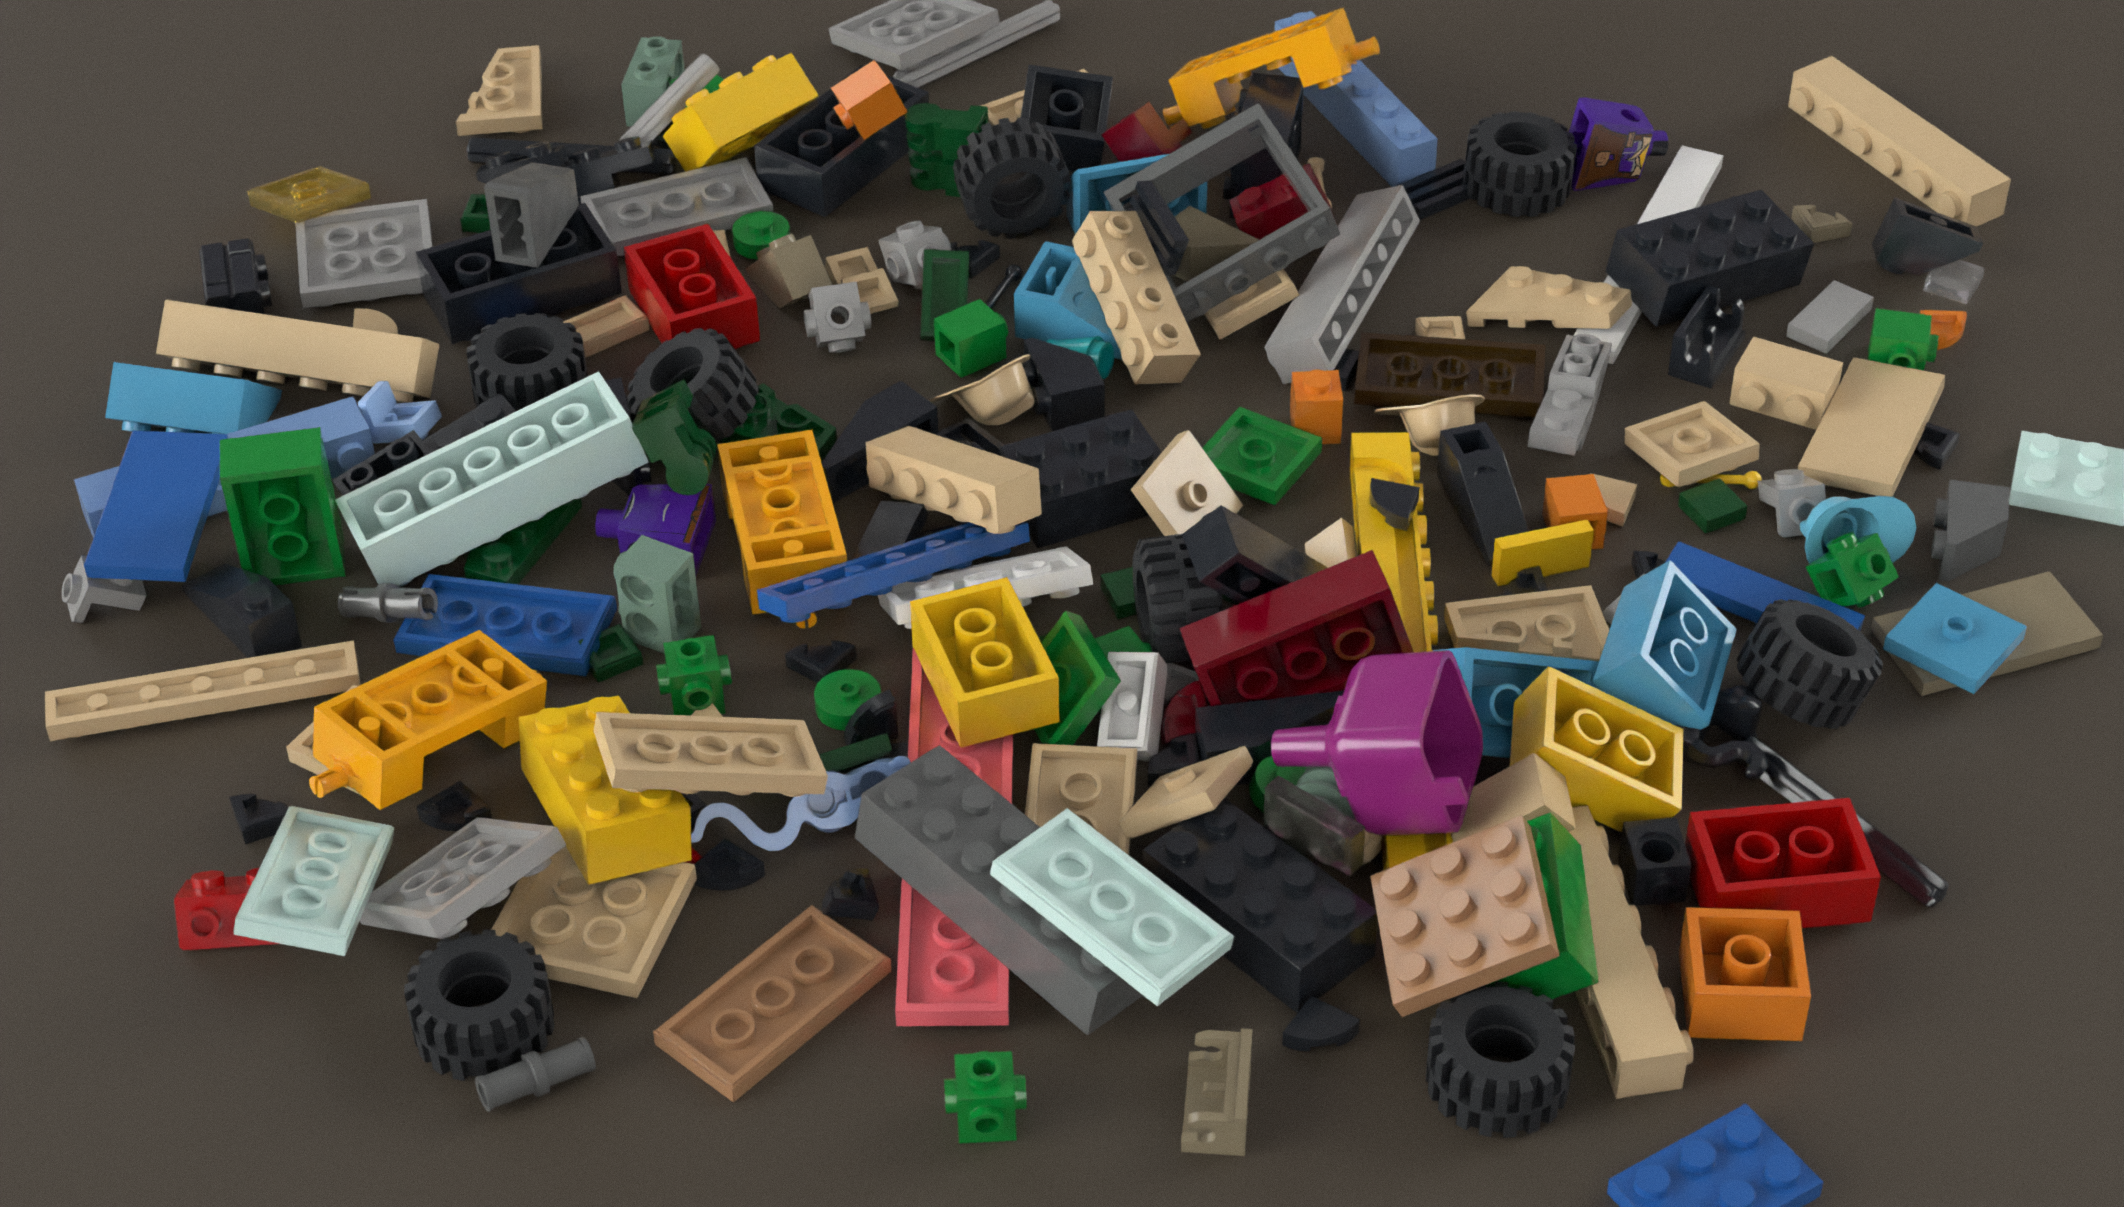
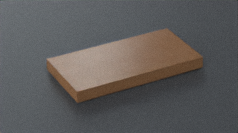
M811 905L653 1032L655 1045L734 1103L892 972L891 959L828 915H823L822 911Z

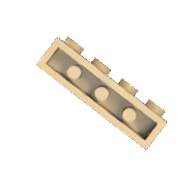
M1090 211L1072 239L1074 250L1080 258L1089 279L1090 287L1098 299L1105 315L1107 326L1112 331L1121 352L1122 360L1127 366L1134 384L1181 383L1201 354L1137 212Z
M911 426L866 442V469L869 477V486L890 494V497L893 499H905L917 504H924L926 510L939 511L951 515L954 520L959 522H971L985 527L988 532L994 534L1011 532L1015 529V525L1042 514L1038 468Z

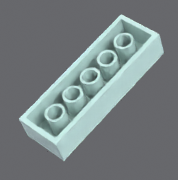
M598 371L370 482L335 501L378 585L393 583L400 587L439 565L451 563L458 556L484 543L497 540L504 533L524 523L540 519L547 512L573 499L586 496L591 490L607 482L629 475L634 469L648 463V459L642 445L632 430L633 424L629 416Z

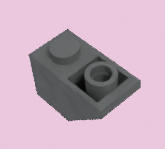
M1957 480L1949 481L1946 499H1936L1933 515V527L1941 528V530L1934 531L1931 548V559L1939 560L1938 580L1950 581L2000 556L2009 520L2010 487Z

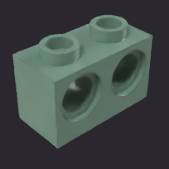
M659 36L641 37L621 84L626 126H632L669 88V81L680 76L685 71L682 40H671Z
M641 535L627 551L619 555L614 564L613 573L617 584L619 614L621 615L622 627L634 643L664 654L663 643L692 638L701 628L693 553Z

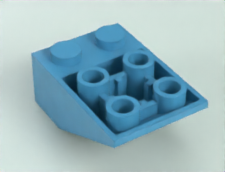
M1045 241L1014 292L1015 337L1022 339L1036 338L1046 342L1048 339L1062 340L1100 336L1104 342H1109L1113 346L1114 358L1122 360L1119 347L1111 329L1107 326L1105 315L1095 293L1090 287L1089 279L1080 258L1075 253L1074 247Z

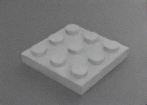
M890 0L828 29L832 44L848 49L852 53L869 57L876 62H882L895 67L899 71H908L917 68L921 61L929 57L951 52L953 46L966 40H976L983 37L985 31L1000 25L997 9L972 0Z
M427 199L295 215L299 288L303 308L315 306L328 307L338 303L360 300L374 301L383 297L406 294L419 295L423 293L416 252L433 247Z
M477 817L375 889L369 897L360 922L363 925L438 939L448 938L461 931L467 925L466 918L478 909L490 907L505 899L510 893L509 887L522 877L533 876L546 869L552 862L551 856L564 848L566 843L558 828L554 826Z

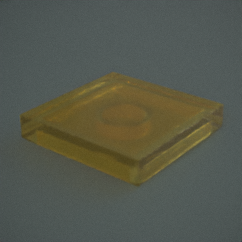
M322 166L252 188L248 191L250 206L295 223H300L371 198L368 183Z

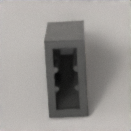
M532 162L486 183L484 190L496 261L539 267L579 206L574 169Z

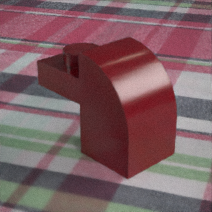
M1147 102L1115 123L1101 135L1119 162L1170 154L1181 148L1182 144L1180 142L1193 132L1184 118L1167 128L1151 103Z

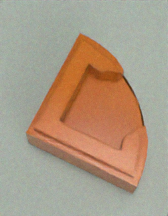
M1920 310V314L1932 315L1930 334L1939 335L1937 350L1955 344L1962 337L1967 312Z

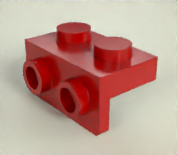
M259 868L247 871L246 876L225 877L224 872L218 870L203 871L193 874L191 879L185 881L174 897L180 949L198 950L280 944L234 935L235 918Z

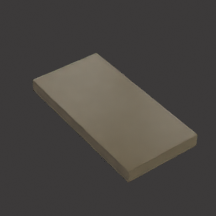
M2050 571L1961 594L2027 626L2024 640L1989 678L2095 650L2101 646L2103 634ZM1913 607L1873 617L1871 632L1883 647L1886 635ZM1888 652L1920 696L1957 687Z

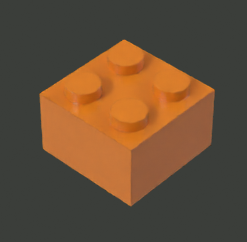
M1686 907L1679 947V960L1686 1027L1690 1038L1802 1041L1811 1000V991L1799 911Z

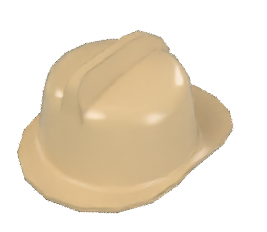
M1029 354L1023 355L981 380L941 394L929 401L932 403L954 396L975 421L985 425H1001L1010 422L1033 407L1035 403L1034 394L1022 365L1031 356Z
M1461 395L1436 400L1423 405L1376 409L1374 412L1379 415L1401 416L1406 430L1409 432L1412 444L1423 453L1438 456L1440 430L1475 424V406L1481 404L1485 398L1482 395Z

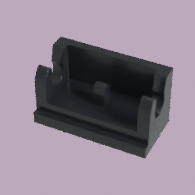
M1707 285L1673 335L1668 375L1710 389L1713 387L1745 339L1746 331L1742 330L1745 309L1741 299H1737L1732 306V314H1726L1719 308L1721 300L1720 289Z

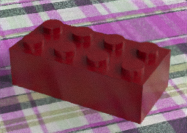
M1373 550L1179 628L1194 669L1211 706L1342 691L1346 687L1351 670L1360 659L1378 654L1414 652L1391 589Z

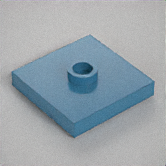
M1936 583L1886 635L1883 650L1975 694L2024 640L2027 626Z

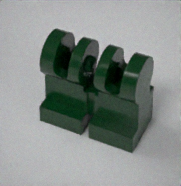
M920 103L907 109L908 112L905 113V125L909 130L906 136L907 145L910 148L908 158L911 165L910 179L912 185L917 189L925 191L942 189L945 190L947 196L960 197L954 179V160L959 159L957 155L959 147L961 145H968L967 137L972 132L979 134L983 131L981 126L989 123L988 106L971 105L968 111L941 109L936 104Z
M685 380L642 400L637 412L638 415H636L633 422L632 430L650 461L654 463L660 459L666 467V480L670 488L682 495H693L700 492L706 486L717 448L714 438L709 432L698 429L688 411L693 395Z

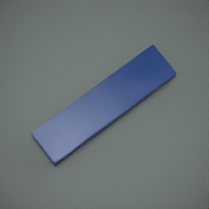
M1679 541L1666 562L1671 560L1714 606L1755 623L1758 622L1769 603L1773 604L1775 600L1780 599L1786 601L1788 599L1798 600L1826 609L1843 618L1859 631L1864 622L1865 615Z

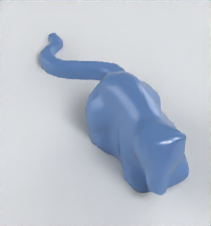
M897 756L894 759L877 758L872 763L851 770L847 774L826 771L828 778L824 794H804L799 797H792L787 806L786 823L776 832L769 833L761 830L743 811L734 805L725 802L710 803L700 811L696 819L694 831L691 833V843L700 841L706 824L717 817L730 820L752 843L767 851H778L791 845L798 836L803 822L822 832H837L858 818L861 794L910 764L911 761L905 756Z

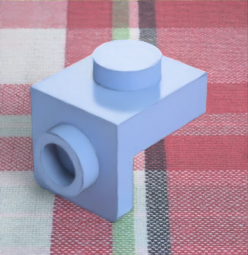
M378 381L358 401V407L370 428L373 444L393 442L412 430L424 440L428 436V431L442 417L436 400L397 403L388 381Z

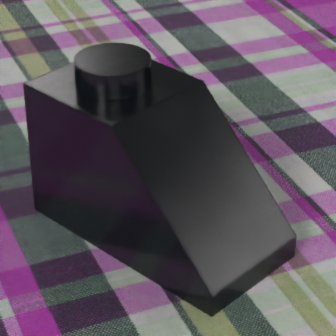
M1894 197L1872 242V247L1879 265L1887 271L1895 274H1903L1906 271L1919 276L1979 252L1984 243L1977 226Z

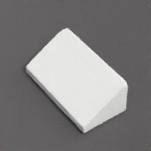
M1109 652L1108 660L1121 682L1102 706L1097 747L1137 748V760L1150 761L1153 755L1158 754L1167 664L1159 653Z

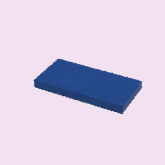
M132 430L84 563L87 578L186 582L220 480V440L228 439V434Z
M428 574L421 588H431L435 591L438 599L437 612L432 613L434 617L430 620L405 618L393 641L396 653L424 656L480 630L532 670L586 676L590 669V656L593 650L597 653L600 646L599 636L603 630L609 628L617 611L616 598L611 595Z

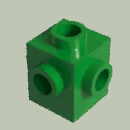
M1854 532L1839 536L1827 543L1826 546L1829 552L1806 566L1820 598L1843 607L1856 604L1857 608L1879 600L1885 595L1882 588L1899 578L1890 559L1889 552L1884 547L1878 533L1859 538L1856 537Z
M714 635L663 643L665 664L656 665L660 695L670 694L674 715L691 716L696 710H703L712 703L720 714H726L723 686L732 684L728 655L717 654Z
M980 1051L968 1054H954L955 1078H944L946 1114L957 1113L959 1144L1016 1141V1110L1027 1109L1025 1074L1014 1075L1012 1051Z

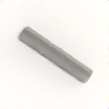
M700 54L625 132L619 141L639 136L640 142L649 140L653 142L672 122L671 118L687 106L685 101L701 91L719 73L718 65L708 55Z

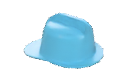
M1874 496L1859 499L1830 497L1821 501L1812 509L1808 518L1800 522V531L1806 538L1805 552L1809 563L1829 552L1826 546L1827 543L1850 532H1854L1857 538L1878 533L1893 563L1903 556L1913 543L1916 522L1915 516L1907 504L1895 497Z

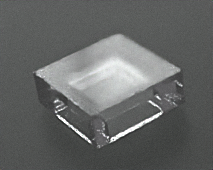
M1962 260L1954 261L1931 270L1926 277L1924 291L1967 304L1982 282L1985 268Z

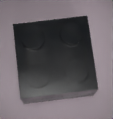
M1029 64L1021 118L1027 119L1029 126L1033 122H1037L1043 126L1044 131L1049 130L1059 146L1068 170L1076 171L1077 169L1101 166L1105 141L1101 134L1106 131L1113 77Z

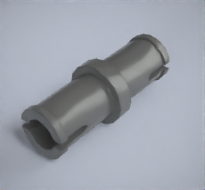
M382 583L376 588L346 586L342 589L344 593H339L338 609L343 617H372L383 623H393L399 618L430 620L434 617L432 613H436L438 608L437 595L433 589L426 587L421 589L399 588L393 583Z
M580 1037L576 1041L539 1055L535 1051L522 1055L521 1062L490 1074L476 1077L475 1084L482 1105L489 1112L498 1106L532 1093L536 1097L550 1093V1086L586 1072H593L596 1069V1064L589 1043L584 1037Z

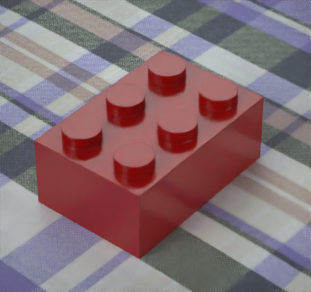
M709 224L624 247L629 291L641 311L648 317L649 324L661 343L673 339L682 332L690 333L693 329L702 328L704 331L713 329L719 334L722 333L734 349L760 341L756 296Z
M1850 798L1690 812L1685 846L1691 862L1690 880L1700 908L1799 911L1802 928L1871 922L1881 876Z

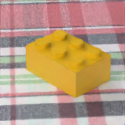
M792 53L777 60L774 55H770L752 67L754 72L744 77L741 72L734 73L719 84L720 89L709 93L707 89H703L685 101L687 107L671 118L674 124L663 135V138L685 172L723 163L750 149L819 96Z
M1008 577L910 601L913 648L960 748L1059 722L1058 675Z
M1549 666L1514 701L1510 766L1533 753L1538 755L1565 776L1572 808L1588 805L1594 820L1622 832L1623 822L1673 818L1682 809V728Z

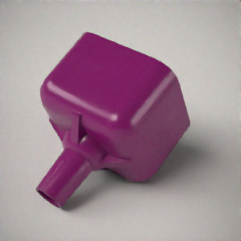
M1451 651L1378 654L1360 659L1353 667L1343 696H1338L1332 720L1329 724L1276 730L1272 735L1271 752L1273 761L1278 767H1331L1341 796H1346L1356 821L1368 833L1380 836L1457 833L1462 827L1482 758L1483 735L1476 710L1457 661Z

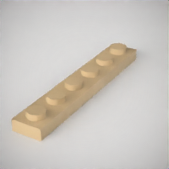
M354 640L46 691V730L50 741L346 692L353 684L360 686Z

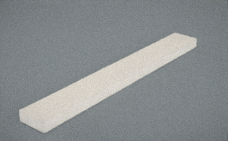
M1682 145L1637 224L1700 207L1722 168L1723 155ZM1608 275L1604 283L1619 287ZM1632 301V306L1610 329L1577 328L1573 336L1589 334L1596 336L1600 341L1612 343L1608 363L1614 364L1642 311Z

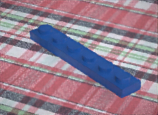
M971 522L758 589L759 609L780 617V620L783 622L795 623L805 621L811 617L810 613L824 608H844L852 604V599L864 595H884L890 593L893 590V586L900 583L927 581L933 577L934 572L943 569H963L971 566L972 560L983 556L996 557L1006 555L1011 552V547L1030 541L1029 526L1027 522H1022L1015 525V529L1011 532L994 534L988 532L985 527Z

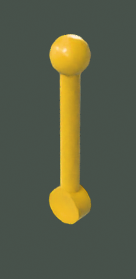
M1748 471L1745 475L1716 474L1699 480L1696 483H1708L1720 478L1725 484H1744L1748 489H1757L1758 481H1761L1762 477L1757 471ZM1660 473L1662 485L1666 487L1676 486Z

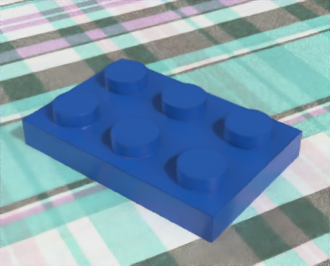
M1744 1104L1609 1178L1607 1194L1619 1207H1803L1821 1196L1824 1182L1747 1104Z

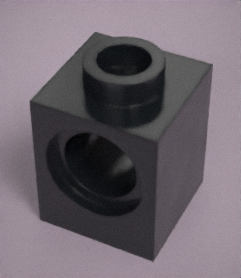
M1677 817L1623 822L1618 861L1631 905H1664L1685 902L1691 862Z

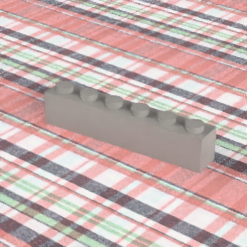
M1403 185L1362 193L1355 197L1338 225L1340 235L1328 241L1298 291L1299 296L1293 299L1264 348L1270 364L1275 367L1283 384L1291 383L1292 372L1316 369L1326 371L1334 370L1420 222Z

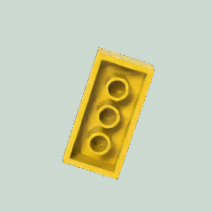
M619 695L596 697L586 703L563 708H546L535 714L518 717L521 769L553 825L558 828L568 851L588 885L692 860L690 806L681 792L660 789L630 792L622 788H612L594 734V725L597 712L630 713Z

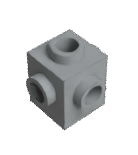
M913 221L896 228L897 232L878 241L891 281L914 285L915 289H922L924 249L951 251V245L946 235L942 232L941 227L923 225L922 221Z
M857 282L811 288L808 294L811 309L804 310L807 337L816 338L817 348L828 346L829 353L855 350V342H861L866 336L865 329L871 328L869 305L867 301L860 302ZM831 315L841 316L844 324H836L832 320Z

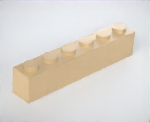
M1830 56L1793 72L1789 108L1934 211L1974 226L1982 225L2004 214L2011 182L2008 176L1848 66Z
M165 300L156 354L172 358L171 367L199 371L200 364L215 366V374L242 378L243 370L257 372L256 380L275 384H284L285 376L300 379V387L327 391L328 383L343 385L342 393L363 397L378 381H388L396 402L408 403L413 402L414 396L431 397L439 344L420 337Z
M1588 805L1573 807L1572 811L1576 829L1569 833L1580 843L1582 848L1599 983L1577 990L1575 993L1616 1099L1682 1089L1686 1065L1693 1062L1691 1038L1686 1030H1680L1675 1019L1676 1009L1673 994L1669 987L1662 988L1658 978V961L1655 950L1651 945L1645 946L1641 936V920L1638 909L1634 904L1628 905L1624 895L1625 883L1622 870L1619 865H1612L1608 856L1609 846L1604 827L1596 826Z

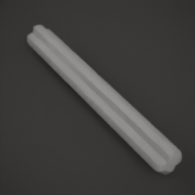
M1052 0L1043 1L1001 21L1000 25L985 31V35L979 39L966 40L953 46V50L947 54L929 57L921 61L920 65L915 69L896 71L893 78L917 88L923 87L1058 22L1060 19V8Z

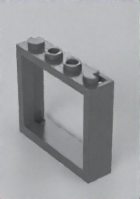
M1259 103L1104 191L1112 211H1127V209L1133 208L1130 201L1124 205L1121 202L1132 197V195H1139L1135 189L1137 181L1151 180L1166 204L1266 148L1309 211L1179 287L1175 285L1170 275H1165L1186 323L1195 317L1204 315L1216 305L1236 294L1246 291L1256 282L1286 268L1291 262L1314 249L1323 247L1328 241L1340 235L1330 207ZM1258 124L1259 127L1249 132L1250 128Z

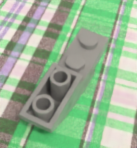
M1589 334L1566 335L1550 371L1547 392L1530 428L1527 447L1575 456L1576 451L1581 452L1603 384L1612 343L1600 341L1596 336Z

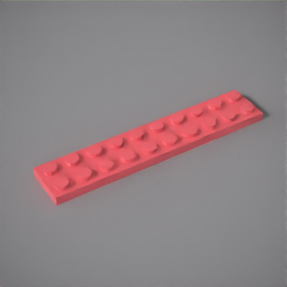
M913 648L908 759L913 762L940 745L1012 804L1014 734L960 748ZM902 879L895 1006L896 1026H1009L1010 969Z

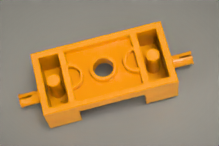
M1343 7L1191 60L1169 79L1177 105L1163 109L1164 119L1167 125H1171L1184 118L1189 127L1200 123L1202 129L1218 125L1226 120L1225 115L1236 110L1234 105L1239 101L1240 92L1243 89L1241 80L1252 76V70L1266 65L1268 71L1292 62L1291 57L1295 63L1303 88L1317 84L1319 89L1331 87L1343 81L1342 76L1351 72V66L1356 64L1357 61L1378 55L1380 53L1378 41L1373 36L1370 39L1356 43Z
M812 430L717 444L722 491L729 519L733 518L742 554L744 582L752 615L766 613V611L759 609L758 589L847 561L845 546ZM815 612L810 613L811 617L807 619L809 628L817 622ZM805 621L796 622L798 627L805 629Z
M475 631L315 706L313 757L329 770L312 776L309 779L310 788L315 795L317 794V797L322 798L340 787H350L379 810H382L422 790L424 756L477 730L483 732L503 749L520 741L518 717L535 714L545 709L547 680L540 673H537V670H532L482 631Z

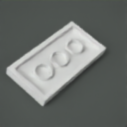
M1065 546L969 566L963 569L935 573L927 581L904 582L894 585L890 593L878 595L881 607L898 625L904 624L905 628L912 629L910 601L1008 577L1023 607L1029 605L1032 602L1031 597L1050 594L1051 598H1066L1077 595L1080 592L1079 587L1093 585L1090 564Z

